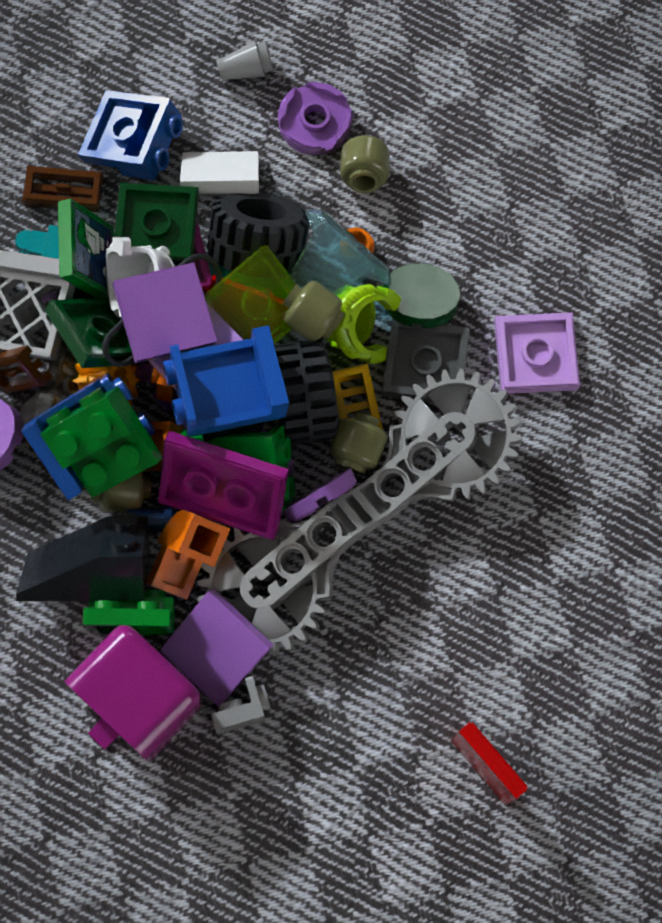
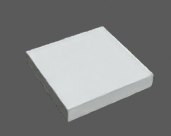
M258 151L183 152L180 186L199 187V195L259 193Z

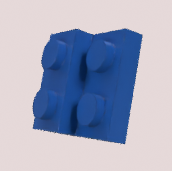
M106 90L78 156L84 163L117 168L123 176L155 181L159 170L164 171L169 164L168 148L172 138H178L182 133V115L169 98Z

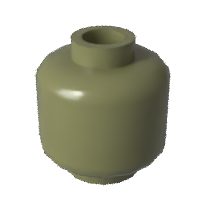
M362 135L349 139L343 145L340 157V175L342 181L348 187L359 193H370L379 189L387 182L390 170V154L388 146L382 140L373 136Z
M316 281L308 282L303 289L296 284L282 303V305L288 308L284 317L285 323L309 341H317L321 337L328 340L345 315L340 311L342 300Z
M357 412L355 419L343 418L340 420L337 434L334 436L329 449L330 454L336 459V466L345 470L351 468L354 473L365 475L366 470L377 468L388 439L387 433L377 427L379 419Z
M142 471L91 498L92 503H98L103 513H127V509L141 508L143 499H150L151 496L150 475H143Z

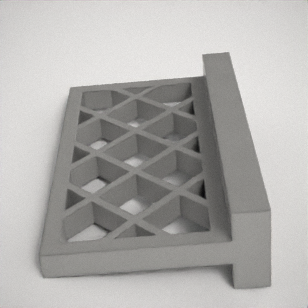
M0 250V298L7 309L0 315V328L12 319L18 330V333L6 342L2 341L0 337V351L28 345L33 351L29 356L56 361L62 337L45 312L46 308L41 297L51 289L57 288L61 289L58 300L72 299L76 287L59 277V259ZM19 283H24L29 294L16 304H13L7 292ZM34 303L40 316L25 327L19 313ZM44 325H46L49 331L45 349L35 347L30 337Z

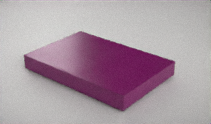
M170 431L164 439L158 502L274 540L279 531L289 469Z

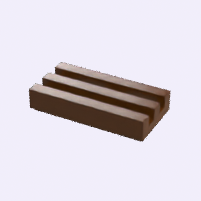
M27 166L22 202L24 206L58 209V201L71 198L89 211L100 213V199H102L103 194L102 185H104L105 179L103 172ZM34 179L93 184V188L60 183H34Z
M28 345L0 352V388L4 393L44 386L53 377L49 370L42 372L38 370L43 364L39 358H28L33 352ZM23 372H26L28 374L25 376L12 378L9 381L5 379L6 376L11 378Z

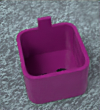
M129 625L116 627L64 681L101 717L88 734L104 750L118 736H121L149 763L194 716L201 705L197 688Z

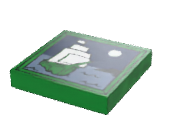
M71 198L58 201L59 277L97 299L109 298L106 283V248H109L113 242L114 226Z

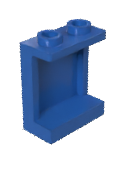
M269 325L253 328L251 339L180 352L178 344L170 346L169 360L163 361L164 374L167 385H175L178 399L172 400L174 416L177 425H185L187 437L286 417L289 400Z
M109 372L29 421L21 430L68 501L80 494L84 486L71 466L62 469L40 433L49 426L46 422L48 417L64 407H68L70 412L80 408L79 400L98 388H101L105 394L118 386L127 401L131 400L133 396L122 378L118 377L114 380ZM144 412L139 413L137 417L151 437L156 431Z

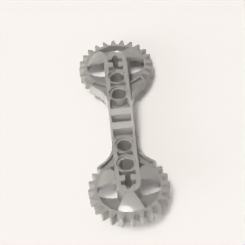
M460 368L456 379H451L446 369L442 370V381L438 383L430 374L427 375L428 387L426 389L414 383L412 386L417 396L414 399L402 396L401 399L408 407L407 410L394 411V415L402 421V424L389 426L387 458L376 473L364 483L325 505L309 520L299 523L280 522L279 531L274 540L252 533L246 535L243 530L234 528L236 540L226 539L223 546L224 549L220 553L215 567L202 564L201 568L210 573L209 579L198 580L197 584L208 588L207 591L215 589L217 592L240 588L242 598L227 601L250 623L252 621V625L274 644L269 650L271 655H278L279 643H282L287 650H294V636L301 641H308L309 639L304 628L308 626L319 629L320 625L313 618L314 614H327L328 612L326 608L319 604V600L332 598V577L335 565L340 555L357 540L394 518L410 503L422 499L454 502L458 490H462L465 498L470 500L471 488L477 487L485 495L486 487L484 482L490 480L493 484L499 486L500 481L496 473L499 470L508 474L512 472L505 461L507 458H519V453L510 447L511 444L522 443L523 439L522 436L512 433L511 430L519 428L522 424L520 419H509V416L517 410L515 403L504 406L502 404L508 396L507 391L502 390L496 394L493 393L496 385L495 380L490 379L482 386L480 385V372L476 371L469 381L466 380L464 370ZM470 388L475 389L467 412L463 414ZM429 396L444 416L438 419L423 400ZM501 421L506 423V430L483 436L477 435V430L474 426ZM455 427L457 430L465 428L462 431L465 439L460 443L455 439L448 442L444 447L449 454L444 457L438 446L433 442L438 439L444 445L451 438L448 432L450 428ZM417 437L408 445L407 439ZM473 449L491 469L486 474L470 457L469 454ZM423 451H430L436 455L435 465L426 471L418 470L415 465L416 457ZM442 476H444L442 482L438 481ZM393 477H401L405 483L404 491L397 497H389L385 493V485ZM326 525H333L336 530V539L331 545L322 547L318 542V532ZM236 549L253 566L246 574L231 556V553ZM300 551L304 556V566L299 572L292 574L287 568V558L291 553ZM279 575L287 580V583L280 580H275L267 588L270 593L268 597L257 595L261 590L258 584L260 580L271 582ZM312 579L313 585L304 586ZM205 594L197 598L198 602L201 601ZM284 604L298 625L291 630L274 611L275 608Z

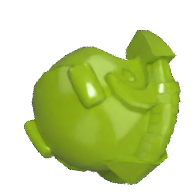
M371 284L358 287L346 285L345 287L338 288L335 291V295L342 300L340 311L345 315L326 341L332 347L341 349L351 359L358 358V361L369 364H378L386 361L387 348L385 346L375 344L366 347L362 344L367 341L374 328L376 320L374 301L379 302L387 310L395 311L402 300L401 297L394 290L381 286L376 288Z

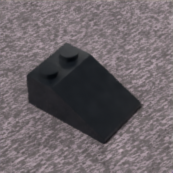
M131 513L107 516L28 552L16 592V601H144L150 564L148 516H136Z

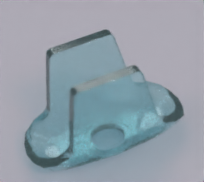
M319 209L305 210L313 229V236L290 273L291 278L302 288L308 282L316 281L338 296L350 286H359L367 278L391 285L388 267L364 244H361L353 234L340 225L327 212Z

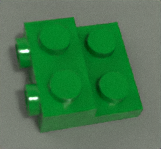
M118 386L105 394L101 388L94 390L79 400L81 407L70 412L68 407L57 411L46 419L49 426L40 433L62 469L71 466L91 498L150 468L163 458Z
M145 590L144 601H89L88 608L83 610V625L91 634H110L120 625H129L140 635H173L175 629V601L173 597H166V592L163 590Z

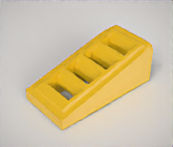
M368 363L332 371L339 421L343 418H348L347 413L368 408L370 416L379 419L377 427L383 430ZM361 378L362 386L341 390V382ZM365 393L366 401L345 405L343 398Z

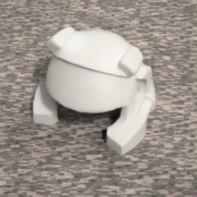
M129 237L112 238L113 242L109 248H106V283L110 307L117 317L122 318L112 285L114 280L175 267L169 257L170 251L165 246H160L156 249H153L150 245L131 247Z

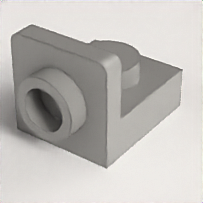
M253 676L247 677L245 682L251 700L250 703L243 704L242 699H235L218 705L219 712L211 714L217 735L265 721L263 710L269 709L270 704L264 684L256 686Z

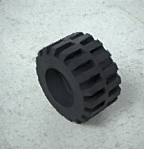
M234 193L221 196L213 202L207 254L220 266L238 274L259 278H276L291 275L293 272H298L301 266H303L310 216L306 210L297 204L271 194Z
M322 339L274 345L289 400L286 417L278 419V424L284 426L285 438L290 439L291 445L334 439L338 431V410L332 367L326 345Z

